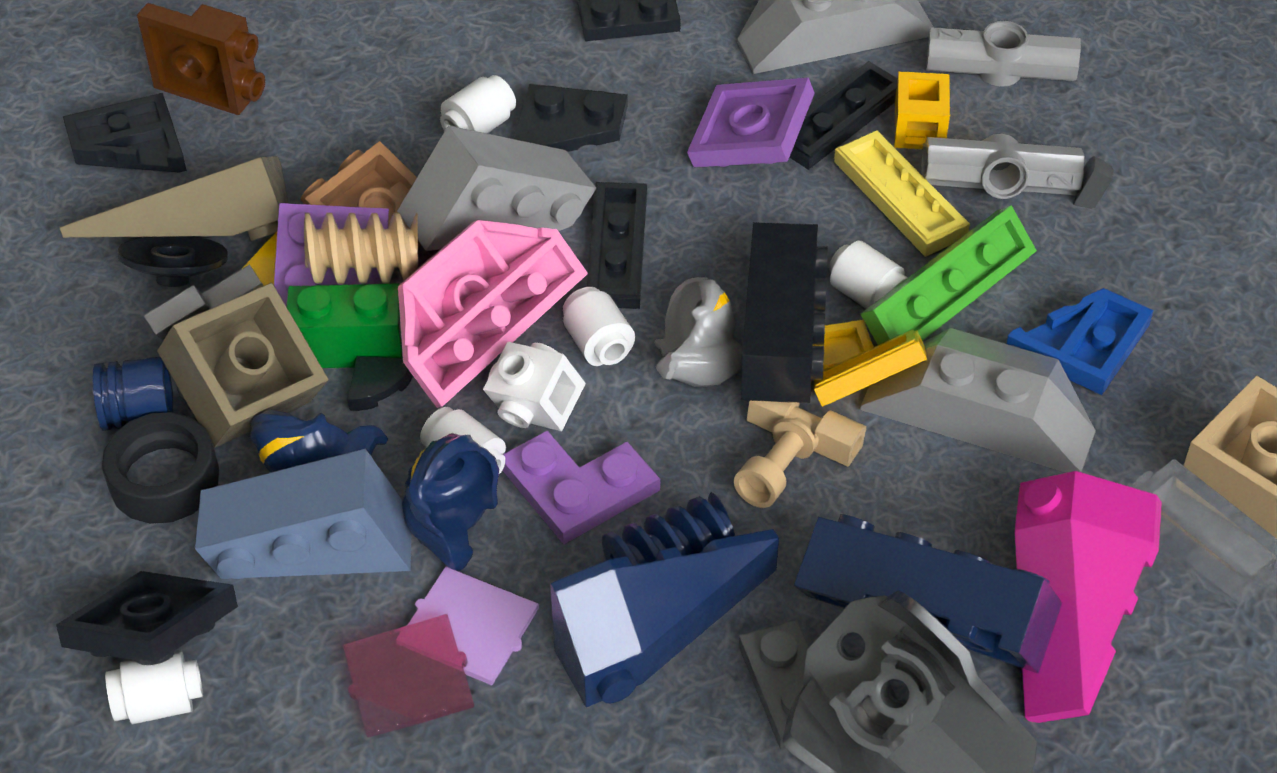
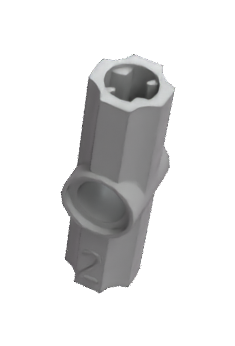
M1009 21L991 23L984 31L931 27L928 37L926 70L979 74L983 81L999 87L1015 84L1021 77L1075 81L1077 80L1081 39L1027 34V31L1022 26Z
M993 134L983 141L927 137L926 142L923 143L921 155V175L931 185L985 189L992 197L999 199L1012 198L1021 192L1076 195L1078 190H1081L1084 177V153L1082 148L1020 144L1012 136L1006 134ZM1002 162L1011 163L1003 170L992 169L995 165Z

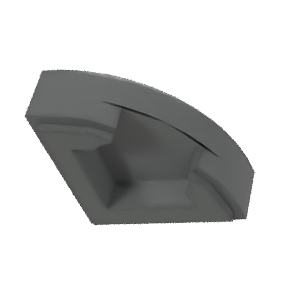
M1095 156L1089 159L1084 166L1082 187L1076 194L1075 206L1089 209L1096 207L1113 179L1114 169L1112 165L1105 163L1104 160Z

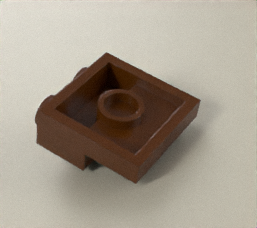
M147 3L137 14L154 88L238 116L251 101L255 102L261 97L265 87V76L263 73L255 70L254 58L258 50V37L248 32L246 17L201 4L192 16L151 3Z

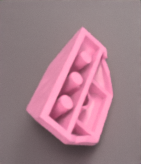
M483 220L474 221L398 286L403 363L437 408L443 407L502 353L507 342L513 343L588 273L557 229L542 227L537 229L516 224Z

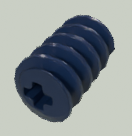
M710 492L708 501L700 496L689 500L686 510L679 505L667 509L665 519L657 514L646 517L644 529L636 523L624 526L622 539L614 532L602 535V547L606 561L627 556L632 565L656 561L659 550L677 547L682 556L700 553L711 541L733 537L735 533L721 500L716 494Z

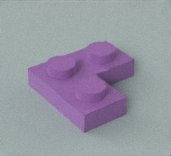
M548 431L503 454L505 456V465L502 471L563 544L568 543L660 491V478L628 442L623 443L580 468Z

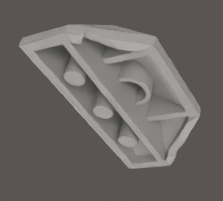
M759 0L737 38V43L752 73L756 74L929 37L930 28H934L918 0Z
M949 328L923 342L927 360L870 385L861 404L860 410L1066 473L1072 471L1082 472L1096 431L1059 359L953 328Z

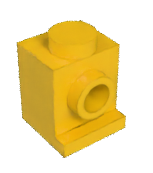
M898 72L895 97L894 148L923 149V143L926 142L927 137L947 138L950 119L949 74Z

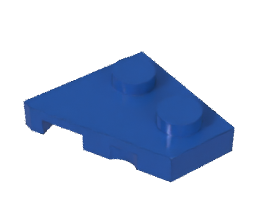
M1102 288L1083 297L1081 302L1076 305L1064 306L1047 314L1046 323L1026 333L1021 327L1012 330L1008 335L1006 344L1059 359L1070 381L1103 395L1149 327L1154 310Z

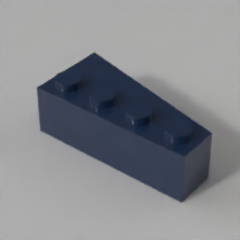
M840 514L838 522L818 517L794 586L806 596L845 609L854 600L881 595L889 596L899 590L923 606L967 650L1039 673L1062 605L1061 600L1050 587L1048 579L1025 570H1013L991 564L988 560L968 552L955 550L954 553L932 548L930 542L907 533L897 532L896 536L892 537L873 532L874 525L850 515Z

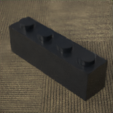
M753 222L742 346L741 400L810 403L811 380H823L824 346L813 345H824L828 246H817L818 224Z

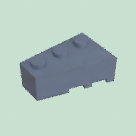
M362 449L201 490L195 550L221 579L411 571L412 532L405 524L402 508L403 500L368 451Z

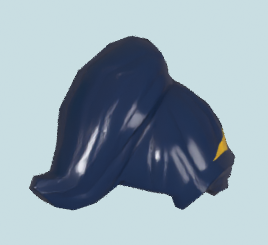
M269 409L255 415L250 423L251 434L249 437L257 448L260 460L271 473L366 449L371 456L376 445H385L388 441L383 431L374 425L359 426L347 433L339 427L329 424L322 413H319L312 420L304 421L290 413Z
M451 433L439 440L432 441L426 449L420 452L419 457L415 459L414 465L408 471V479L405 482L406 490L402 508L405 524L418 541L431 550L446 566L460 571L467 566L473 555V548L469 545L467 530L476 525L486 509H495L498 504L497 485L500 469L495 456L486 448L476 443L471 435Z

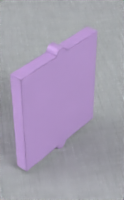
M445 566L425 599H418L416 601L417 611L397 640V646L493 685L512 652L521 650V637L538 611L539 604Z

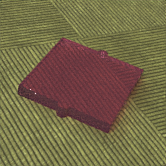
M448 614L343 645L353 681L348 691L351 698L358 701L367 737L417 725L475 707L464 672V667L467 666L468 660L464 652L458 651Z

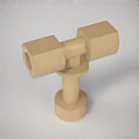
M749 401L747 421L772 432L776 444L765 457L754 456L746 461L734 477L735 489L749 504L759 508L770 507L786 487V477L783 471L795 456L804 459L809 457L814 451L848 467L863 446L867 426L831 410L823 418L799 408V403Z

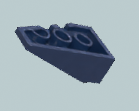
M774 529L713 540L700 553L682 556L677 547L659 550L656 561L632 565L627 556L610 559L550 583L554 651L585 707L601 701L609 704L616 703L628 697L636 686L643 684L777 570L779 537Z

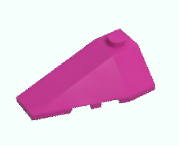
M1078 471L1020 483L1015 523L1017 569L1025 570L1048 579L1050 587L1062 602L1039 673L1022 668L1025 718L1028 721L1041 723L1090 714L1116 653V650L1111 645L1123 615H1132L1138 601L1134 589L1143 568L1152 567L1159 551L1162 501L1156 494Z

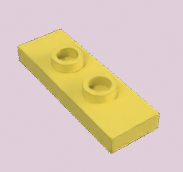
M878 130L835 149L834 162L925 257L952 245L969 232L970 223L924 179Z

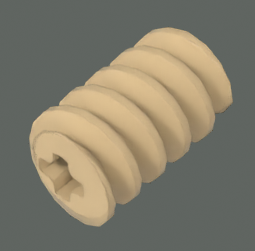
M305 213V267L309 268L313 281L316 284L323 282L328 268H332L338 284H344L350 268L355 269L361 284L367 283L372 268H377L383 284H389L395 268L400 269L405 281L418 268V214H415L410 229H406L400 213H393L388 229H383L378 214L371 213L366 228L361 229L355 213H349L343 229H338L333 214L326 213L321 228L316 229L310 213Z

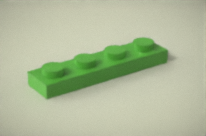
M1012 205L995 211L860 315L878 345L913 329L918 331L923 341L1037 250Z

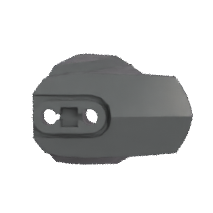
M899 590L889 596H873L852 601L807 649L803 688L792 703L782 740L784 746L793 755L817 773H1032L1037 750L1036 739L977 676L970 652L923 606ZM848 633H858L864 639L865 651L862 656H852L844 649L843 641ZM891 679L903 681L909 689V699L901 701L894 698L890 693V683L888 681Z

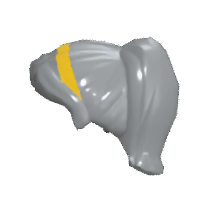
M707 277L688 279L679 285L671 296L665 317L664 338L654 341L655 346L661 350L663 356L656 365V369L663 379L678 380L693 387L720 385L742 369V346L733 339L735 321L731 302L715 280L708 279Z

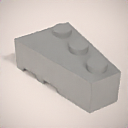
M448 126L397 212L400 213L409 228L415 214H418V241L426 251L442 249L467 226L477 220L516 224L537 229L541 227L561 231L573 226L596 190V187L566 150Z

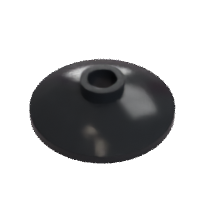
M195 236L140 237L129 240L119 246L118 260L134 270L155 275L156 282L159 285L179 287L189 283V276L203 274L224 265L228 260V251L218 242Z

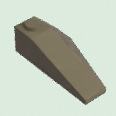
M260 157L59 228L63 238L234 236L248 232L250 240L253 241L277 232L279 203L289 204L279 157Z

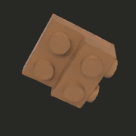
M379 141L365 153L361 150H356L350 154L340 165L338 173L327 182L320 178L312 183L303 193L301 201L307 205L389 209L390 223L393 213H398L397 210L417 177ZM403 220V223H404V225H405V228H406V229H410V228L407 226V224L405 223V221Z

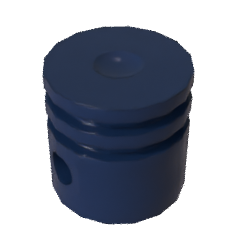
M161 357L125 360L122 366H120L118 361L109 362L108 368H106L104 363L94 364L93 394L97 419L102 431L111 430L112 424L117 429H120L129 421L151 413H173L171 375Z

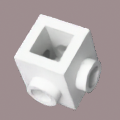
M507 342L498 361L492 366L488 381L483 390L499 408L497 413L506 422L520 428H528L529 424L562 431L586 383L566 356L558 353L553 348L542 343H532L530 347Z

